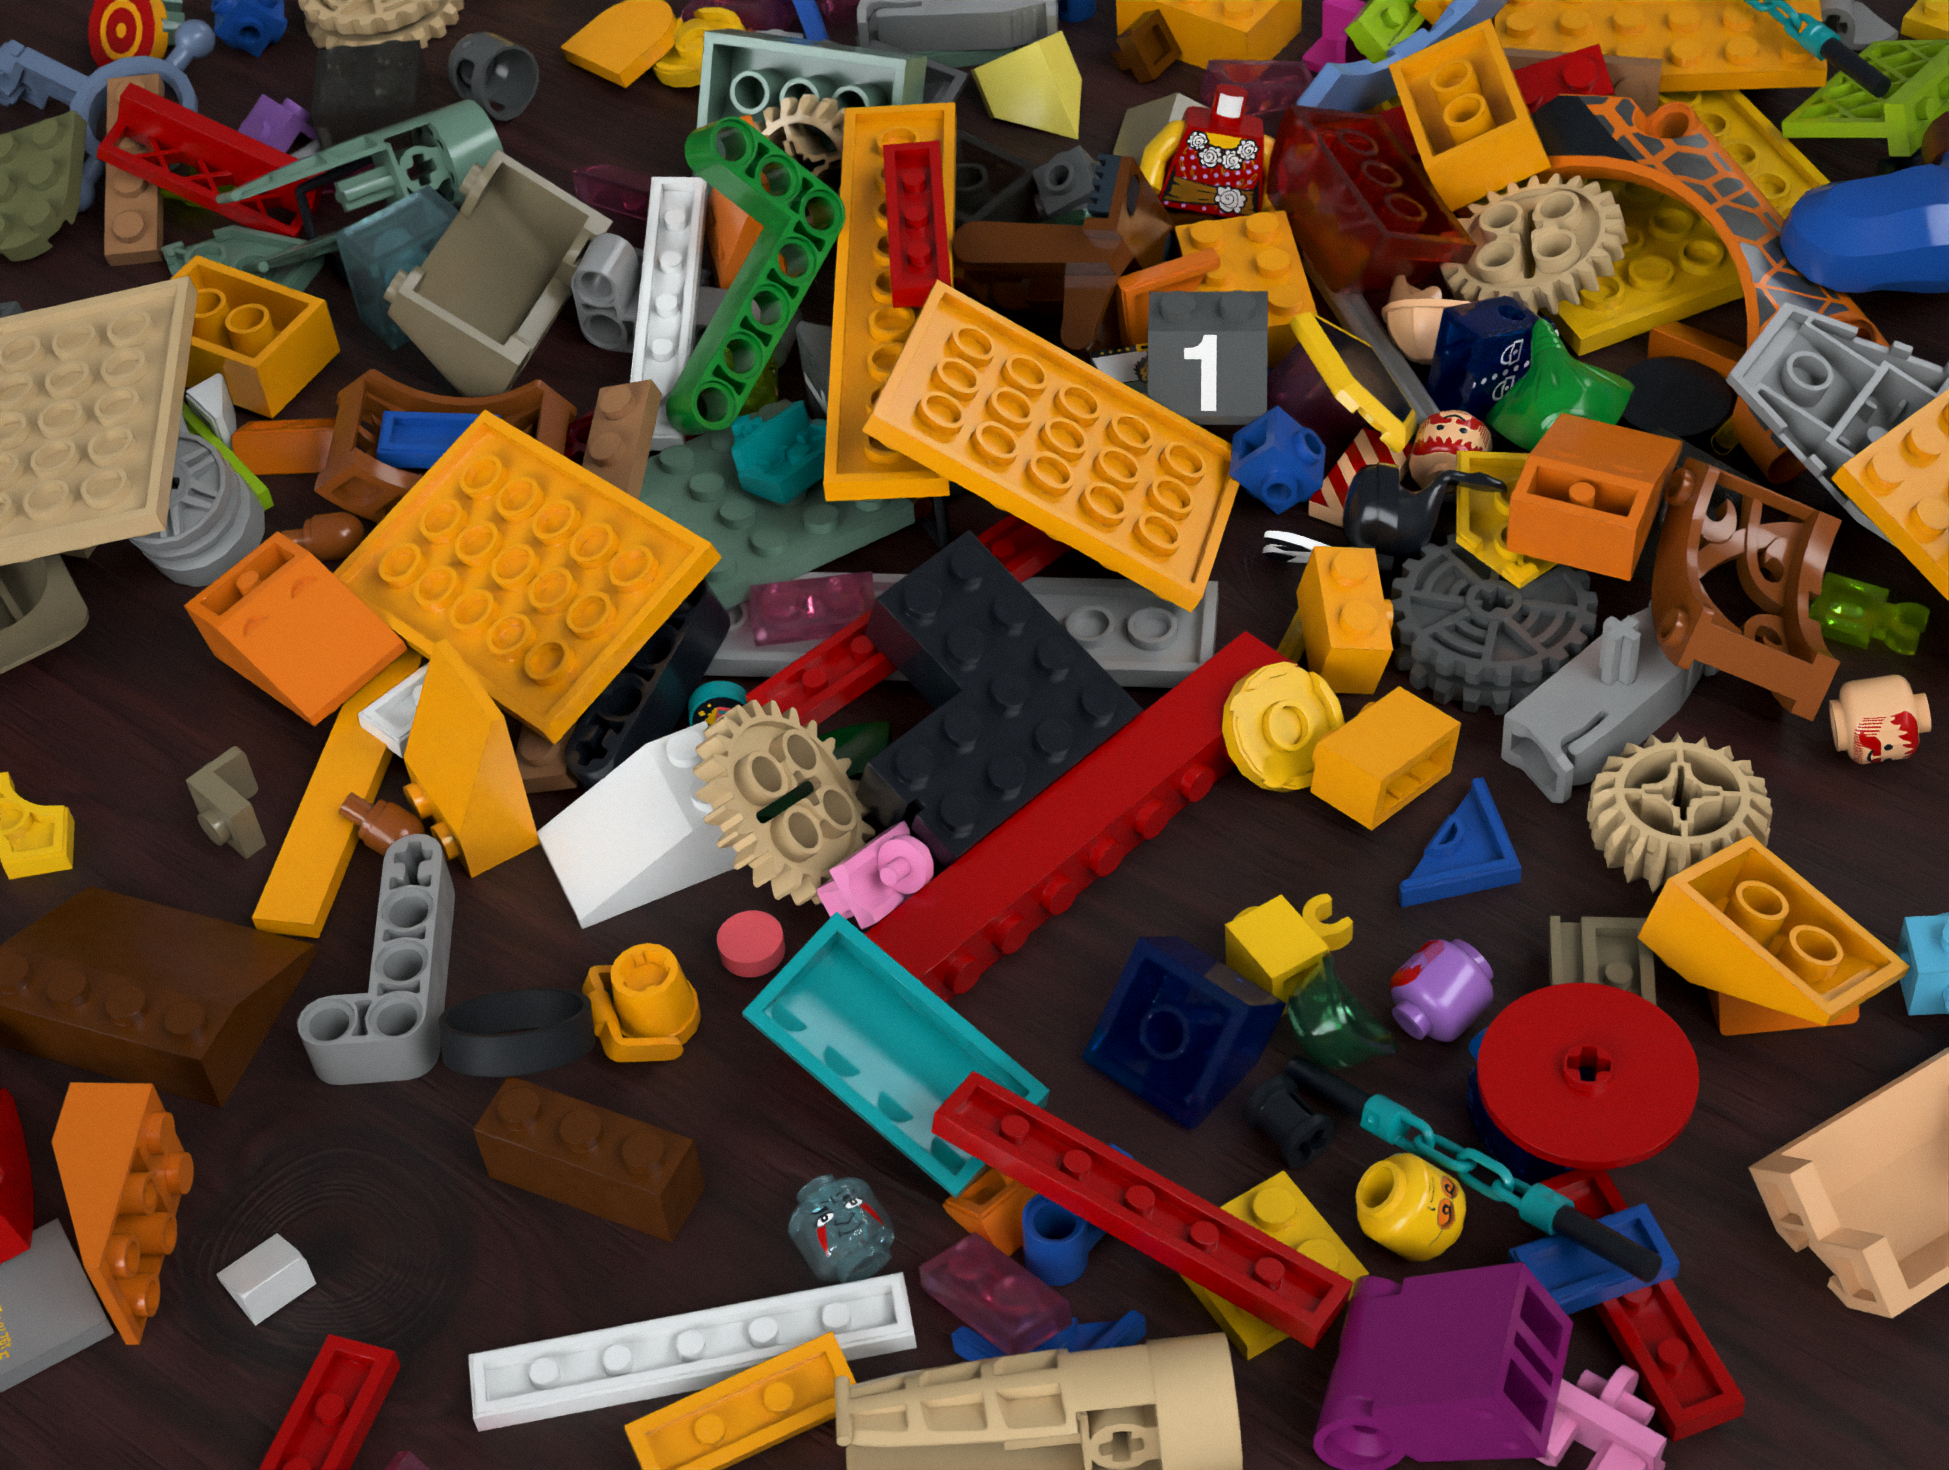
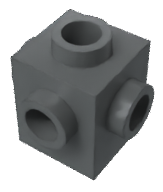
M1080 145L1055 155L1048 163L1032 171L1039 193L1033 196L1038 212L1047 224L1055 222L1057 225L1083 226L1085 217H1091L1087 211L1088 203L1094 204L1089 197L1090 191H1096L1092 185L1093 178L1099 179L1095 173V168L1102 165L1099 161H1095Z

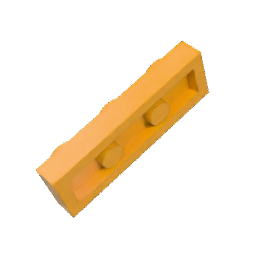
M830 1331L628 1423L624 1427L642 1470H723L835 1418V1379L838 1376H846L850 1380V1386L857 1383L833 1331Z

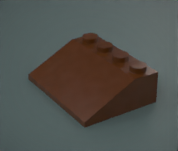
M89 886L0 946V1046L130 1083H152L156 1090L222 1108L318 952L314 944Z

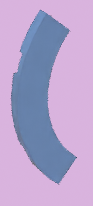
M1454 0L1447 6L1448 8L1429 32L1425 28L1419 29L1402 42L1388 49L1386 55L1389 58L1374 64L1368 59L1344 64L1327 62L1298 99L1296 107L1308 118L1319 120L1338 119L1371 109L1398 95L1388 65L1489 18L1492 19L1509 0Z

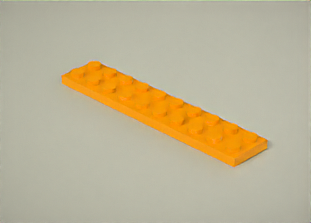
M955 102L845 108L840 198L845 207V222L837 238L823 478L826 502L950 496V481L943 479L935 471L899 451L887 448L879 440L862 432V429L922 309L919 307L893 308L883 145L940 140L951 287L954 288L953 237L955 235L957 133Z

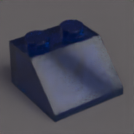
M1179 936L1139 937L1083 1053L1082 1059L1187 1128L1195 1129L1258 1064L1287 1003Z

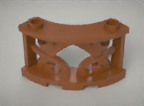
M370 369L338 392L336 404L339 406L327 464L325 470L317 475L314 492L355 515L380 523L429 469L395 468L377 460L376 452L384 411L481 414L484 410H487L492 414L501 415L502 420L564 456L568 424L576 420L577 408L539 379L501 394L484 397H451L411 388L393 380L376 369ZM361 420L373 425L375 435L360 425ZM356 443L359 444L367 452L364 453L363 451L358 449L356 447Z
M1688 457L1683 467L1678 468L1672 474L1665 489L1664 499L1669 505L1662 525L1653 569L1651 607L1653 626L1660 648L1667 659L1677 667L1688 670L1695 659L1771 690L1773 696L1786 710L1814 721L1840 661L1834 658L1828 651L1821 633L1820 622L1809 618L1808 603L1809 598L1814 600L1820 596L1828 556L1842 520L1717 467ZM1715 484L1742 494L1741 516L1737 531H1735L1737 514L1733 503L1729 499H1726L1716 509V521H1712L1707 516L1706 511ZM1766 504L1790 514L1787 522L1760 524L1762 505ZM1736 559L1737 574L1744 591L1754 603L1763 609L1762 614L1752 616L1739 628L1728 620L1716 607L1700 582V578L1709 571ZM1760 568H1766L1770 571L1768 580L1763 577ZM1755 635L1761 637L1758 641H1755Z

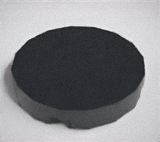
M1678 357L1650 358L1628 367L1620 375L1629 380L1636 389L1630 396L1627 406L1616 424L1617 426L1683 441L1681 451H1686L1711 443L1712 436L1729 419L1732 396L1727 382L1714 369L1695 360Z

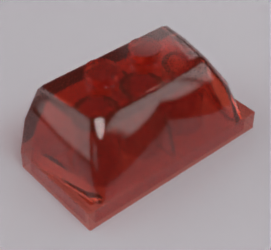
M1288 105L1280 122L1269 160L1266 194L1276 211H1286L1294 239L1299 243L1312 262L1315 271L1323 278L1332 292L1349 294L1386 293L1391 291L1395 277L1398 275H1404L1407 283L1410 285L1423 280L1444 263L1468 264L1477 245L1381 115Z

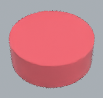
M750 910L737 913L728 918L721 925L717 933V946L721 962L729 972L737 976L758 977L774 970L784 958L786 946L781 924L774 916L766 912Z

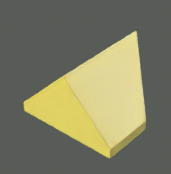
M1062 31L970 70L990 119L997 118L1078 140L1082 78Z

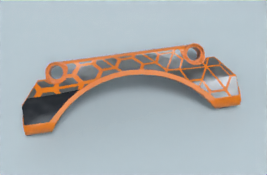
M1559 94L1533 114H1530L1551 164L1550 168L1535 174L1540 184L1547 183L1555 173L1560 174L1561 181L1570 180L1574 176L1579 175L1581 178L1612 179L1639 184L1660 191L1684 203L1703 217L1717 231L1735 263L1743 288L1747 314V350L1785 302L1858 327L1856 336L1890 348L1889 343L1877 327L1866 317L1846 292L1834 291L1810 281L1788 262L1780 245L1781 227L1785 219L1702 122L1692 107L1685 102L1674 101L1666 103L1646 117L1632 98ZM1738 395L1733 412V434L1766 479L1773 484H1782L1801 475L1807 468Z

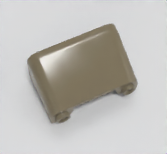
M498 149L485 167L475 163L459 188V192L467 197L459 213L421 267L416 265L410 274L400 269L383 297L391 303L388 310V315L462 397H484L510 391L573 293L571 278L593 237L601 233H607L613 222Z

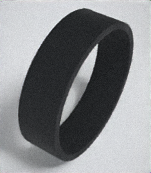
M531 987L483 994L451 1006L440 1015L438 1020L445 1066L457 1073L471 1076L506 1077L547 1071L584 1057L595 1045L590 999L580 992L563 988ZM540 1028L518 1033L496 1034L519 1029Z

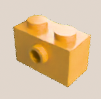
M1314 546L1296 591L1309 672L1314 671L1325 679L1334 693L1374 694L1393 651L1390 633L1394 617L1391 600L1384 599L1375 548Z
M1398 686L1377 702L1372 701L1366 704L1356 717L1339 729L1329 730L1320 738L1312 754V761L1315 766L1310 792L1372 831L1451 773L1461 722Z

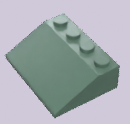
M730 28L705 31L697 128L728 116L740 118L752 115L753 122L766 123L763 115L765 109L768 107H778L780 109L782 99L795 97L800 101V98L807 94H815L819 102L823 98L836 99L838 101V111L848 107L922 104L927 56ZM810 125L813 136H819L822 146L827 151H838L828 135L819 128ZM716 137V148L718 153L724 158L726 149L723 142ZM815 162L806 167V169L812 172L814 168L824 165L825 162ZM693 171V177H699V176ZM841 171L836 176L834 182L836 194L841 183ZM707 183L708 195H710L712 186L709 183Z

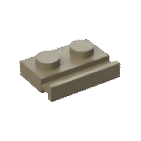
M1550 916L1548 928L1550 986L1564 983L1603 984L1632 992L1656 1005L1653 951L1637 938L1647 918L1581 916L1580 923L1560 922V916Z

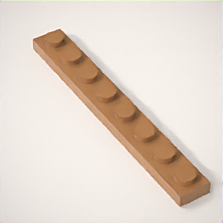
M652 379L600 388L582 463L583 468L638 500L662 393ZM586 711L555 745L526 725H522L515 756L526 794L577 788L579 780L565 762V749Z

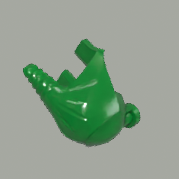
M1539 318L1536 320L1532 331L1531 365L1529 370L1493 406L1486 415L1484 425L1497 430L1508 440L1530 453L1561 413L1616 425L1636 387L1629 380L1619 375L1572 358L1552 325L1545 319Z

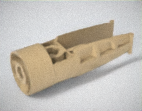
M1225 1332L1146 1340V1344L1077 1352H1068V1349H1053L993 1357L909 1371L872 1379L851 1386L850 1380L846 1376H838L834 1381L837 1444L847 1446V1470H1243L1236 1389Z

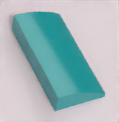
M837 911L742 1012V1016L955 1199L968 1189L990 1165L933 1134L931 1129L934 1112L974 1070L1042 1109L1047 1106L1050 1092L1047 1087Z

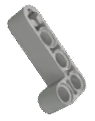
M601 233L593 237L571 278V288L580 328L584 337L601 349L633 353L641 273L637 254L633 246L622 237L611 233ZM699 286L694 350L729 289ZM753 300L751 304L754 318L760 322L761 311L758 304ZM797 308L763 370H770L768 368L770 366L774 369L780 368L786 362L797 337L796 327L800 321H803L799 308ZM726 347L724 352L725 362L729 366H734L732 352Z
M412 834L396 840L387 849L384 856L368 993L331 995L318 998L308 1004L300 1013L297 1021L298 1033L315 1074L320 1080L328 1084L348 1085L415 1079L429 1072L438 1061L441 1048L438 1020L445 1007L455 889L441 845L435 838L427 834Z

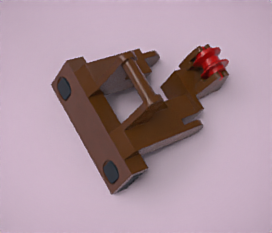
M1099 153L1098 161L1102 166H1096L1095 173L1099 179L1093 178L1092 185L1096 191H1090L1089 196L1094 204L1088 203L1087 211L1091 217H1085L1083 226L970 221L963 224L953 237L954 289L980 304H986L990 283H994L992 286L993 297L996 303L1006 311L1033 312L1034 315H1063L1060 330L1062 343L1070 351L1079 353L1080 360L1091 365L1090 352L1120 347L1121 338L1115 286L1119 277L1174 260L1176 256L1175 224L1133 157Z

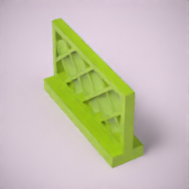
M1949 39L1873 41L1858 55L1891 79V87L1884 96L1880 98L1874 97L1842 71H1839L1826 82V87L1818 89L1781 122L1783 138H1887L1889 156L1911 157L1922 146L1923 135L1931 122L1949 111Z

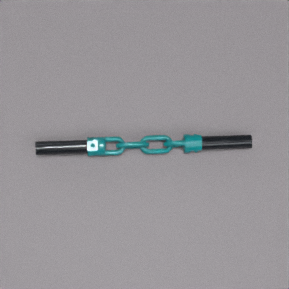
M1744 0L1760 12H1769L1774 19L1784 26L1785 32L1800 43V46L1821 61L1826 59L1874 97L1880 98L1889 91L1892 83L1891 79L1841 42L1840 36L1822 22L1817 21L1806 13H1797L1784 0H1764V4L1758 0ZM1779 7L1787 13L1789 18L1780 13L1776 8ZM1801 21H1803L1808 25L1800 33L1798 31L1801 28Z
M1295 1055L1287 1063L1285 1075H1288L1301 1088L1361 1121L1360 1126L1366 1131L1391 1145L1395 1144L1418 1157L1425 1156L1451 1171H1456L1459 1179L1467 1186L1494 1201H1505L1519 1209V1216L1524 1221L1551 1236L1559 1233L1645 1283H1650L1658 1275L1662 1266V1258L1659 1255L1574 1208L1572 1200L1541 1183L1531 1186L1524 1181L1513 1178L1509 1169L1500 1162L1476 1149L1463 1148L1441 1135L1434 1134L1427 1122L1412 1114L1407 1108L1382 1094L1372 1096L1301 1055ZM1411 1126L1417 1128L1422 1133L1414 1137L1413 1142L1405 1138ZM1434 1146H1439L1455 1155V1160L1435 1150ZM1477 1163L1497 1173L1501 1178H1497L1493 1181L1492 1186H1489L1470 1175L1468 1171H1472L1476 1168ZM1514 1189L1523 1193V1198L1513 1194Z

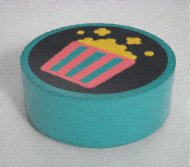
M712 681L698 687L692 693L688 702L690 726L706 721L708 726H711L716 722V719L738 704L743 707L747 704L745 696L747 691L740 685L729 681Z

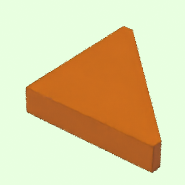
M1212 247L1119 277L1115 286L1122 347L1148 343L1149 292H1194L1207 273L1219 269L1220 257Z

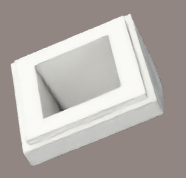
M218 373L186 390V398L190 410L233 452L231 435L236 431V413L224 376Z
M278 1233L216 1274L219 1281L255 1326L316 1285L306 1259Z

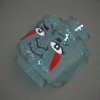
M826 1174L810 1181L798 1192L796 1199L799 1204L790 1215L787 1229L812 1272L819 1280L825 1282L840 1281L842 1284L868 1279L888 1263L891 1257L888 1249L893 1243L896 1230L867 1182L856 1177H845L836 1180L833 1175Z

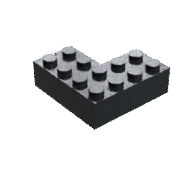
M968 530L875 599L865 635L936 710L867 762L856 797L886 829L904 820L907 824L913 806L916 804L921 811L915 816L910 829V836L915 837L929 848L934 862V875L936 877L1139 716L1143 709L978 538Z

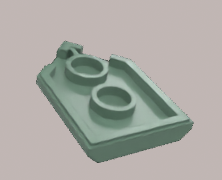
M229 225L213 230L215 238L184 247L182 241L163 246L161 250L173 277L195 255L243 271V266L247 263L301 244L307 240L237 225ZM325 255L253 275L303 292L324 266Z

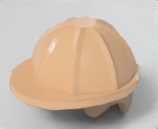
M1404 275L1395 277L1388 304L1382 308V317L1384 322L1387 323L1389 336L1403 357L1421 365L1429 364L1432 366L1446 363L1458 357L1466 349L1473 331L1492 327L1496 323L1497 318L1495 311L1485 305L1469 301L1442 299V292L1439 287L1430 286L1423 291L1407 283Z

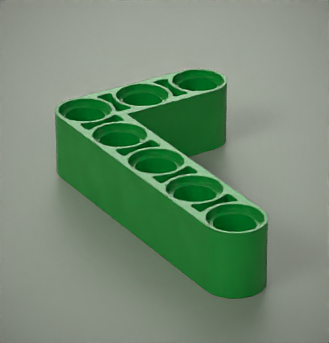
M730 116L693 130L687 137L684 146L685 158L689 167L699 177L758 221L764 228L668 396L666 415L669 423L677 432L684 435H700L720 431L729 427L734 422L845 222V207L835 191L749 123L738 117ZM716 137L724 144L726 149L725 159L718 153ZM761 172L766 175L770 183L769 193L763 188L761 183ZM806 207L813 216V227L810 226L805 217ZM779 253L783 255L787 263L786 275L779 266ZM753 300L758 304L761 311L760 322L754 318L751 304ZM726 347L732 352L734 357L733 370L725 362L724 352ZM699 394L707 404L705 419L699 414L697 409Z

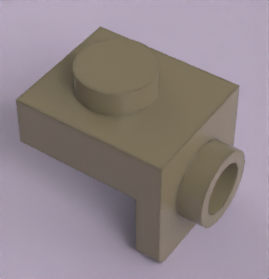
M233 746L187 778L186 783L199 812L197 819L208 837L219 846L227 842L245 859H248L267 844L253 807L247 801L257 793L258 785L246 754L237 746Z

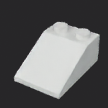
M706 721L646 743L537 831L540 844L582 929L735 869L733 864L737 852L732 846L727 848H719L716 843L723 834L720 826L706 824L703 820L707 814L713 811L712 806L696 798L695 795L696 791L707 785L705 781L693 773V767L704 761L695 749L696 746L706 740L703 733L709 727Z

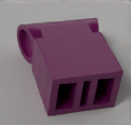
M1523 1262L1404 1278L1403 1285L1377 1276H1361L1355 1280L1340 1337L1339 1355L1330 1375L1314 1436L1313 1448L1321 1460L1331 1467L1341 1470H1385L1399 1463L1405 1455L1418 1462L1544 1458L1547 1452L1573 1322Z

